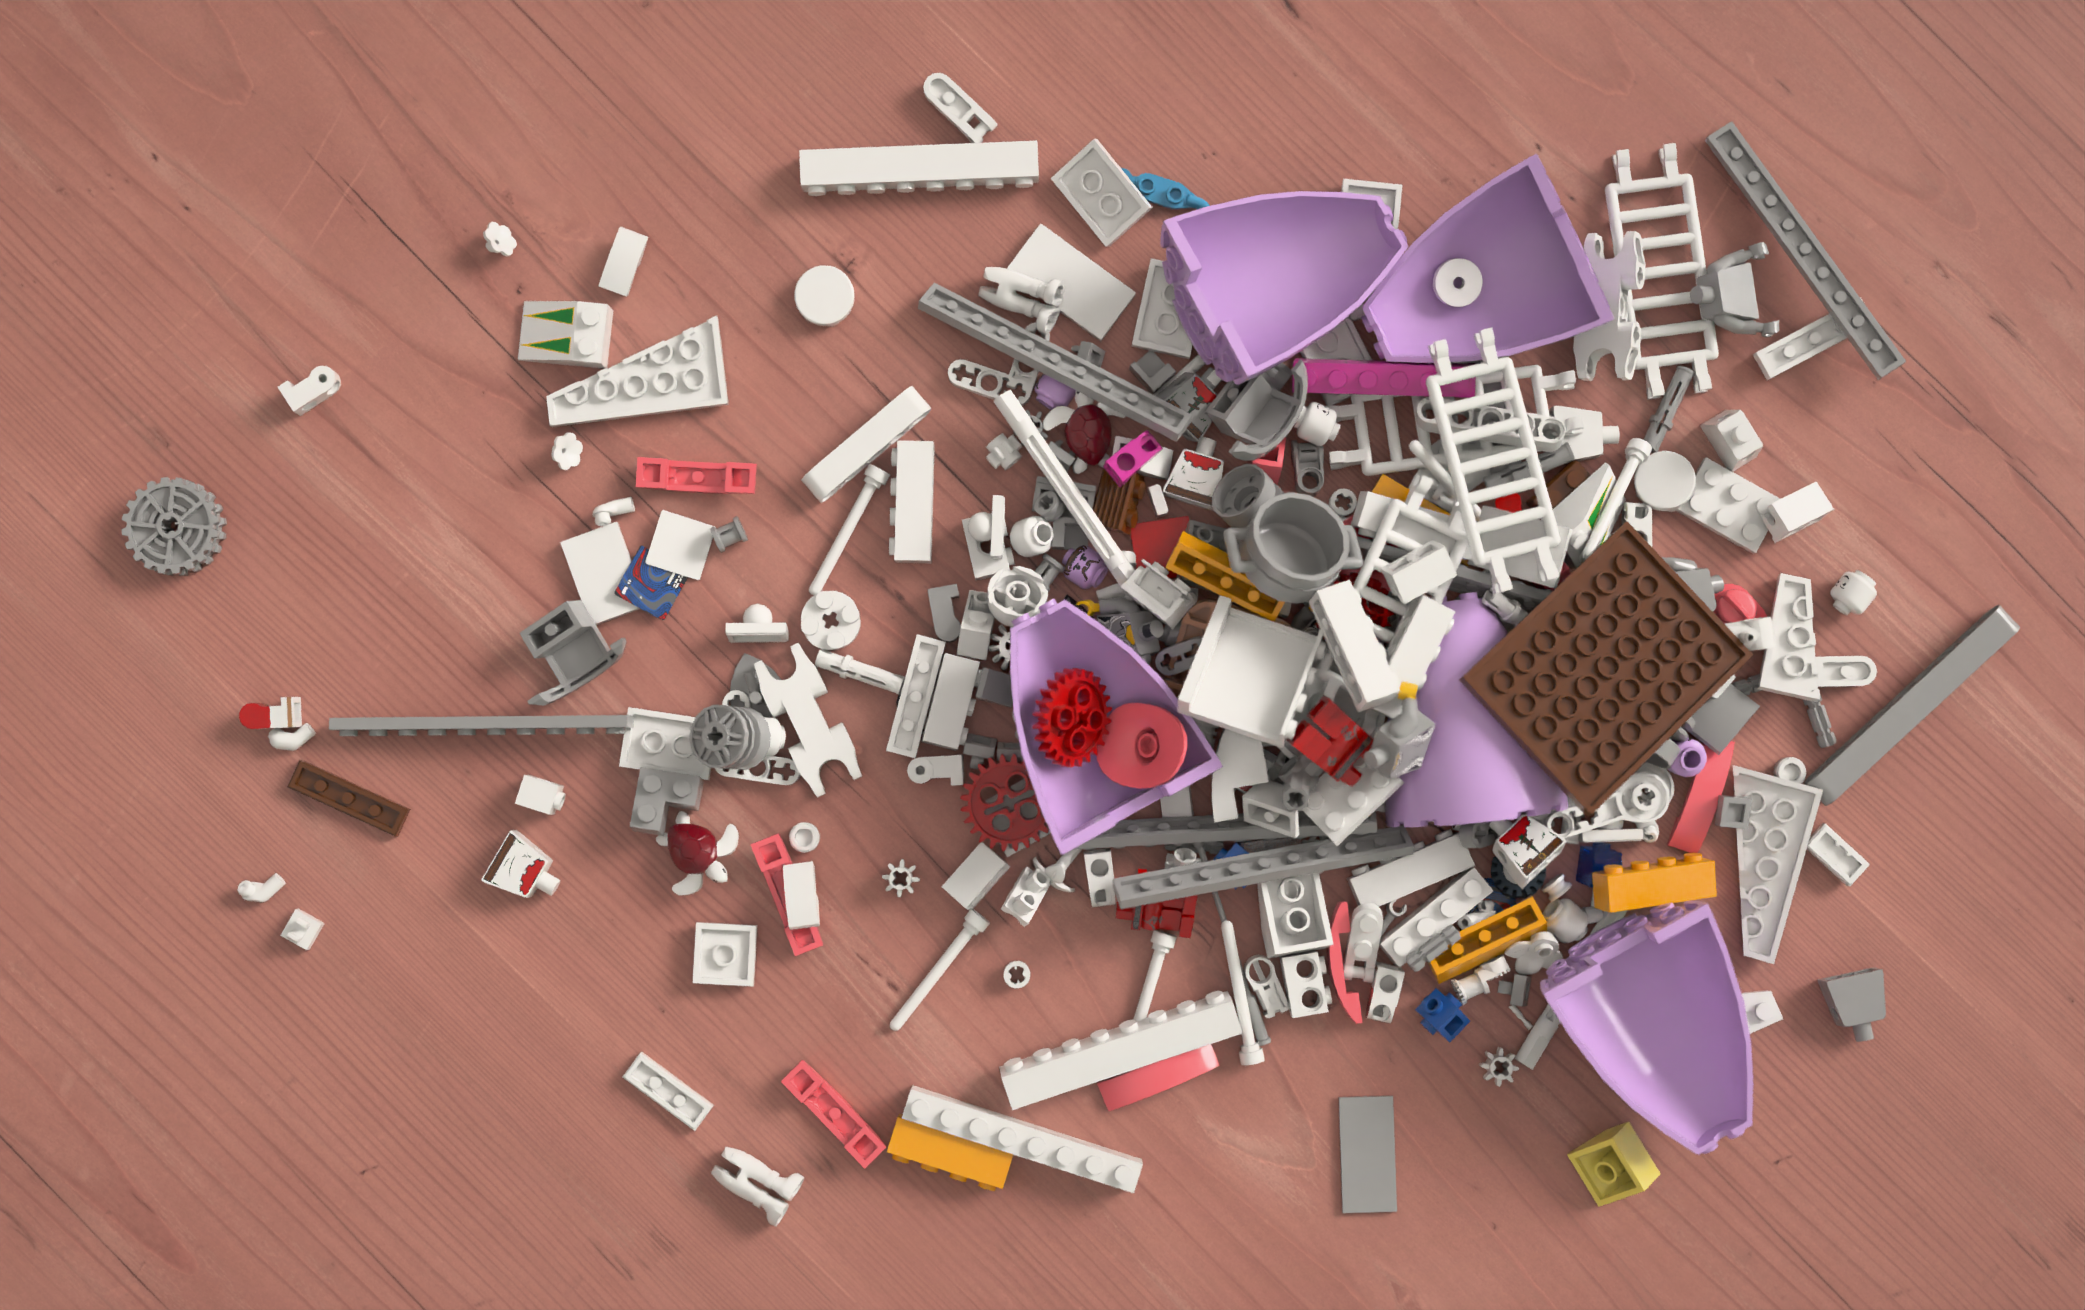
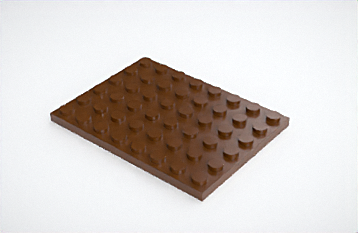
M1626 521L1468 670L1459 681L1585 816L1589 817L1709 700L1753 654L1631 524Z

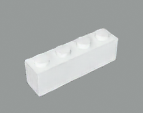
M897 441V448H892L891 465L897 466L896 478H891V496H896V508H890V525L895 526V537L889 538V555H894L896 563H932L935 449L933 441Z
M1360 491L1351 522L1353 527L1359 528V535L1375 538L1393 498L1369 491ZM1419 507L1420 510L1445 522L1449 519V515ZM1400 513L1392 527V531L1422 545L1432 540L1444 545L1449 556L1457 541ZM1469 544L1462 559L1472 560Z
M1350 580L1317 590L1309 600V604L1357 711L1361 712L1391 701L1400 692L1399 680L1397 675L1390 670L1386 661V651L1375 637L1373 622L1369 616L1365 615L1361 606L1359 592L1353 588Z
M1424 595L1410 601L1386 650V661L1390 670L1398 677L1399 689L1402 681L1416 684L1418 690L1423 687L1427 678L1425 673L1430 663H1433L1440 653L1439 644L1443 636L1450 632L1454 624L1453 616L1455 611ZM1397 694L1391 701L1371 709L1393 719L1402 713L1403 700L1398 699Z
M1451 829L1435 835L1436 841L1425 845L1424 841L1413 844L1414 851L1412 855L1380 860L1381 864L1369 868V865L1366 864L1352 870L1353 876L1346 879L1357 905L1372 903L1379 907L1474 867L1475 864L1468 848H1464L1460 842L1459 832L1452 833Z
M1474 867L1462 871L1381 937L1380 948L1395 966L1401 967L1406 963V958L1414 951L1416 953L1419 952V948L1435 935L1442 934L1443 929L1453 925L1491 894L1493 890Z

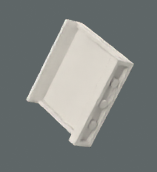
M1220 595L1179 695L1177 712L1283 748L1286 738L1292 739L1298 723L1294 721V717L1297 711L1302 713L1308 697V695L1304 694L1307 685L1313 686L1318 669L1314 668L1317 659H1323L1328 644L1323 642L1324 635L1321 629L1318 636L1231 608L1232 599Z

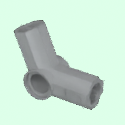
M1304 754L1288 760L1278 773V777L1284 781L1282 804L1288 810L1302 811L1309 805L1310 792L1319 781L1318 776L1324 771Z

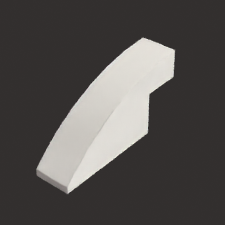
M1225 728L1221 733L1216 750V755L1223 767L1212 773L1214 823L1238 818L1233 788L1269 782L1262 741Z

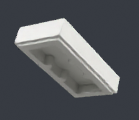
M1822 823L1810 836L1807 850L1846 886H1851L1870 865L1825 823Z

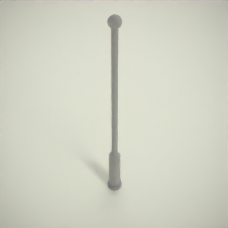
M1204 842L1193 843V846L1198 849L1201 861H1208L1203 848ZM1218 891L1212 892L1221 922H1224L1227 918ZM1240 961L1251 1023L1257 1039L1256 1042L1259 1046L1270 1043L1271 1039L1268 1037L1256 997L1250 992Z

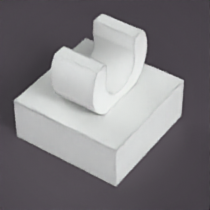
M295 909L280 936L305 950H310L325 923L300 909Z

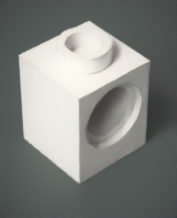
M524 775L515 804L549 815L555 814L556 810L560 811L564 804L566 796L565 793H562L564 786L532 775Z

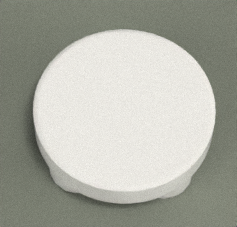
M824 265L806 271L798 280L794 294L796 306L807 321L815 325L830 327L837 325L848 316L853 307L855 297L852 283L847 275L835 267Z
M1660 451L1649 455L1647 461L1637 467L1634 477L1637 497L1643 503L1658 511H1677L1691 498L1696 483L1695 472L1690 462L1682 455L1671 451Z

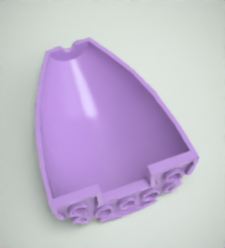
M1537 154L1493 178L1445 212L1412 243L1385 279L1373 291L1362 307L1365 315L1361 317L1368 333L1374 331L1378 342L1374 343V347L1381 360L1385 358L1388 362L1434 363L1428 346L1432 345L1435 341L1443 339L1447 341L1450 362L1482 360L1474 334L1488 328L1493 329L1497 356L1504 357L1565 340L1615 320L1585 250L1564 207L1560 204V198ZM1450 259L1469 260L1481 272L1483 280L1481 292L1476 300L1469 305L1463 307L1446 305L1437 298L1434 292V274L1442 263ZM1456 277L1453 281L1455 288H1459L1462 285V280L1459 277Z
M1296 191L1256 195L1207 206L1164 220L1161 228L1160 245L1162 248H1166L1167 260L1162 262L1166 282L1168 284L1173 283L1175 299L1172 302L1192 345L1206 365L1213 363L1216 375L1225 382L1233 380L1235 385L1241 384L1285 362L1336 328L1361 306L1385 279L1408 248L1404 232L1399 229L1396 230L1391 224L1393 213L1390 207L1384 204L1380 196Z
M1477 592L1459 594V600L1447 601V596H1445L1442 605L1455 611L1453 616L1454 624L1450 632L1443 636L1439 644L1440 653L1437 659L1430 663L1425 673L1427 674L1425 684L1416 693L1418 710L1433 721L1435 727L1421 768L1400 775L1399 778L1404 784L1385 801L1386 826L1400 827V824H1404V827L1428 826V822L1434 821V825L1438 826L1516 819L1521 817V813L1526 812L1527 816L1549 814L1554 809L1556 811L1568 809L1567 795L1459 681L1468 670L1508 633L1493 610L1482 603V598H1478Z
M1052 599L1038 607L1041 613L1031 618L1026 613L1011 621L1014 627L1010 629V675L1013 714L1021 755L1040 810L1060 854L1063 855L1116 826L1115 823L1164 796L1173 795L1223 766L1192 717L1177 712L1178 699L1164 680L1131 647L1102 624L1066 600L1057 603L1055 599ZM1065 668L1085 669L1086 671H1092L1093 676L1101 678L1099 684L1106 685L1103 694L1110 695L1111 697L1106 702V706L1112 707V710L1107 713V718L1116 708L1128 703L1152 704L1170 711L1183 724L1187 735V751L1181 767L1176 775L1165 784L1155 788L1139 789L1123 786L1112 781L1102 772L1095 755H1090L1091 762H1083L1082 767L1073 766V768L1052 764V760L1044 758L1046 752L1038 750L1042 742L1035 741L1034 738L1039 733V730L1032 728L1038 722V718L1032 714L1039 711L1040 708L1036 705L1035 701H1042L1043 699L1040 689H1049L1047 679L1055 680L1054 674L1056 672L1063 673Z
M1687 900L1683 903L1684 906L1675 907L1672 902L1655 906L1650 910L1651 914L1646 916H1637L1634 913L1594 932L1568 950L1570 956L1567 959L1556 960L1546 971L1548 979L1541 980L1540 988L1568 1035L1600 1077L1633 1110L1663 1133L1699 1155L1715 1150L1718 1147L1717 1141L1722 1137L1727 1136L1729 1139L1737 1138L1745 1132L1746 1128L1752 1126L1753 1068L1751 1039L1745 1004L1727 947L1708 903Z

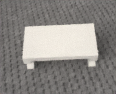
M1814 482L1768 506L1775 522L1769 513L1762 515V518L1773 536V541L1776 543L1820 521L1834 508L1818 483Z
M1434 540L1380 568L1394 596L1398 595L1403 604L1457 576L1446 547Z
M981 842L943 884L942 888L965 909L970 911L971 908H975L1011 866Z

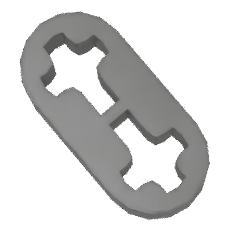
M1192 637L1163 648L1156 657L1157 669L1164 675H1174L1190 669L1196 654L1187 657L1186 652L1194 648V643L1200 646L1203 637ZM1169 653L1170 657L1181 655L1182 659L1174 663V668H1170L1168 664L1163 665L1162 663L1166 658L1165 654Z
M1491 821L1462 824L1459 830V839L1464 848H1483L1495 844V841L1500 836L1489 827Z

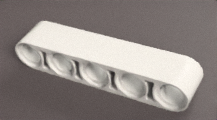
M913 386L907 388L806 473L801 481L820 503L826 501L920 422L932 408Z
M1426 397L1417 406V425L1424 431L1439 433L1436 419H1427L1422 415L1425 410H1433L1430 397ZM1443 399L1444 404H1445V403H1449V402L1455 401V400ZM1491 406L1448 415L1452 433L1483 426L1482 423L1485 420L1491 419L1495 422L1515 418L1513 410ZM1527 413L1536 450L1545 452L1558 450L1563 443L1566 432L1564 423L1555 417ZM1461 414L1468 421L1464 424H1457L1452 418L1455 415ZM1554 430L1559 437L1550 440L1543 435V432ZM1514 431L1478 439L1480 441L1523 447L1520 435Z

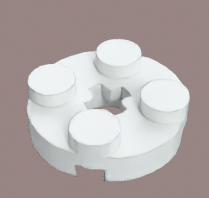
M821 591L810 598L802 610L801 629L808 641L820 649L830 651L846 647L856 639L860 631V612L855 602L841 592ZM832 612L836 613V620L839 621L838 626L832 625L829 629L825 628L826 622L823 620V617L825 615L830 616Z

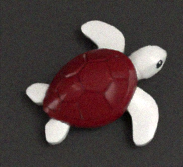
M1076 390L1075 402L1078 408L1074 410L1066 406H1058L1052 409L1043 420V429L1049 431L1061 423H1067L1065 427L1066 442L1077 456L1072 468L1075 474H1079L1087 469L1088 464L1093 466L1098 464L1100 467H1103L1105 461L1110 458L1106 454L1112 435L1108 415L1121 418L1126 416L1100 402L1097 405H1093L1094 399Z
M680 811L675 819L676 825L671 826L668 833H664V836L658 835L656 837L659 845L668 846L671 859L676 867L688 874L684 880L673 885V892L678 895L696 893L703 885L704 872L714 882H727V870L716 859L717 857L730 855L736 850L739 839L737 828L733 824H729L724 835L717 842L710 830L699 825L690 824L689 815L684 811Z

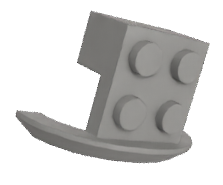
M1299 359L1291 370L1295 380L1293 397L1272 389L1260 374L1235 385L1233 380L1227 382L1207 408L1205 413L1220 432L1238 439L1228 451L1234 458L1244 461L1261 458L1276 448L1288 435L1300 416L1307 396L1308 375L1302 359Z
M582 601L564 602L520 632L534 659L545 658L560 682V685L538 693L527 701L528 704L545 706L592 681L620 660L627 644L626 639H619L610 645V649Z

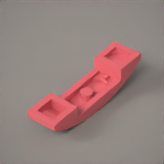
M638 457L635 487L692 493L755 494L757 464L673 461L663 458Z
M1731 741L1720 755L1701 742L1707 754V761L1703 770L1692 778L1680 816L1675 819L1667 843L1668 846L1688 853L1699 852L1717 810L1718 797L1722 795L1735 742Z
M777 833L750 844L784 924V930L794 955L797 956L823 946L817 926L794 930L789 929L783 865L793 863L780 834Z
M1339 901L1334 908L1330 920L1334 945L1327 948V964L1331 983L1341 1006L1350 1019L1358 1024L1362 1023L1359 993L1357 991L1346 992L1339 937L1340 933L1351 931L1348 904L1346 901Z
M1209 1044L1098 1082L1097 1085L1109 1112L1170 1089L1220 1065L1212 1045Z
M804 1060L781 1081L845 1145L844 1148L864 1169L887 1147L850 1104Z

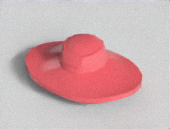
M1128 703L1116 708L1108 716L1112 720L1111 723L1105 725L1109 735H1102V740L1105 743L1104 746H1096L1098 750L1097 762L1107 777L1120 785L1142 789L1155 788L1165 784L1176 775L1187 751V735L1183 724L1174 714L1152 704Z

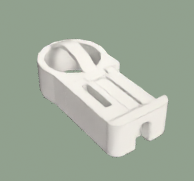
M1254 955L1247 959L1244 964V974L1253 991L1256 992L1262 1009L1266 1010V1012H1263L1264 1016L1272 1018L1279 1011L1283 1013L1289 1010V1003L1277 978L1272 962L1264 955ZM1259 960L1266 962L1270 967V974L1267 978H1265ZM1251 964H1253L1260 981H1254L1250 977L1249 969Z

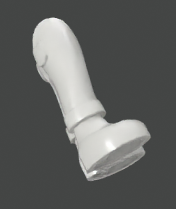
M985 267L983 277L999 283L998 289L981 286L978 296L999 308L1021 313L1031 318L1036 317V327L1041 333L1048 334L1053 329L1060 313V308L1055 306L1063 301L1065 295V283L1063 281L1052 279L1048 284H1045L1042 280L1033 279L1006 268ZM1016 291L1029 294L1030 296L1036 298L1040 297L1044 300L1045 303H1048L1050 305L1042 304L1039 301L1023 297L1017 294Z
M725 1147L721 1156L730 1163L740 1167L738 1173L734 1175L727 1169L715 1165L711 1174L722 1186L735 1195L753 1203L758 1208L762 1207L767 1213V1221L776 1227L785 1215L789 1204L769 1195L767 1191L751 1183L749 1178L762 1183L768 1189H773L781 1197L791 1201L801 1187L804 1177L799 1173H794L788 1178L779 1177L780 1173L772 1171L755 1157L741 1150Z

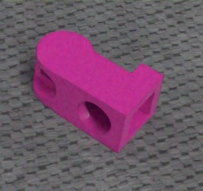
M1146 430L1107 459L1103 467L1118 486L1121 487L1158 455L1163 448L1152 434Z

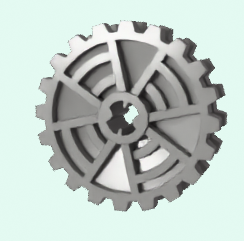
M164 477L161 478L160 483L150 481L147 483L148 489L145 491L138 489L135 492L136 500H129L126 505L130 511L128 514H123L122 520L127 522V527L121 529L122 535L128 536L129 539L125 543L126 548L135 551L133 558L138 562L142 561L144 567L149 570L153 569L158 573L171 576L173 574L185 576L191 570L199 572L202 570V563L210 565L214 561L212 554L214 552L220 553L222 550L219 541L226 539L227 534L222 531V526L227 525V520L220 517V513L224 509L221 504L213 502L216 496L212 492L204 490V486L178 477L175 480ZM173 522H175V525H178L176 531L171 528Z

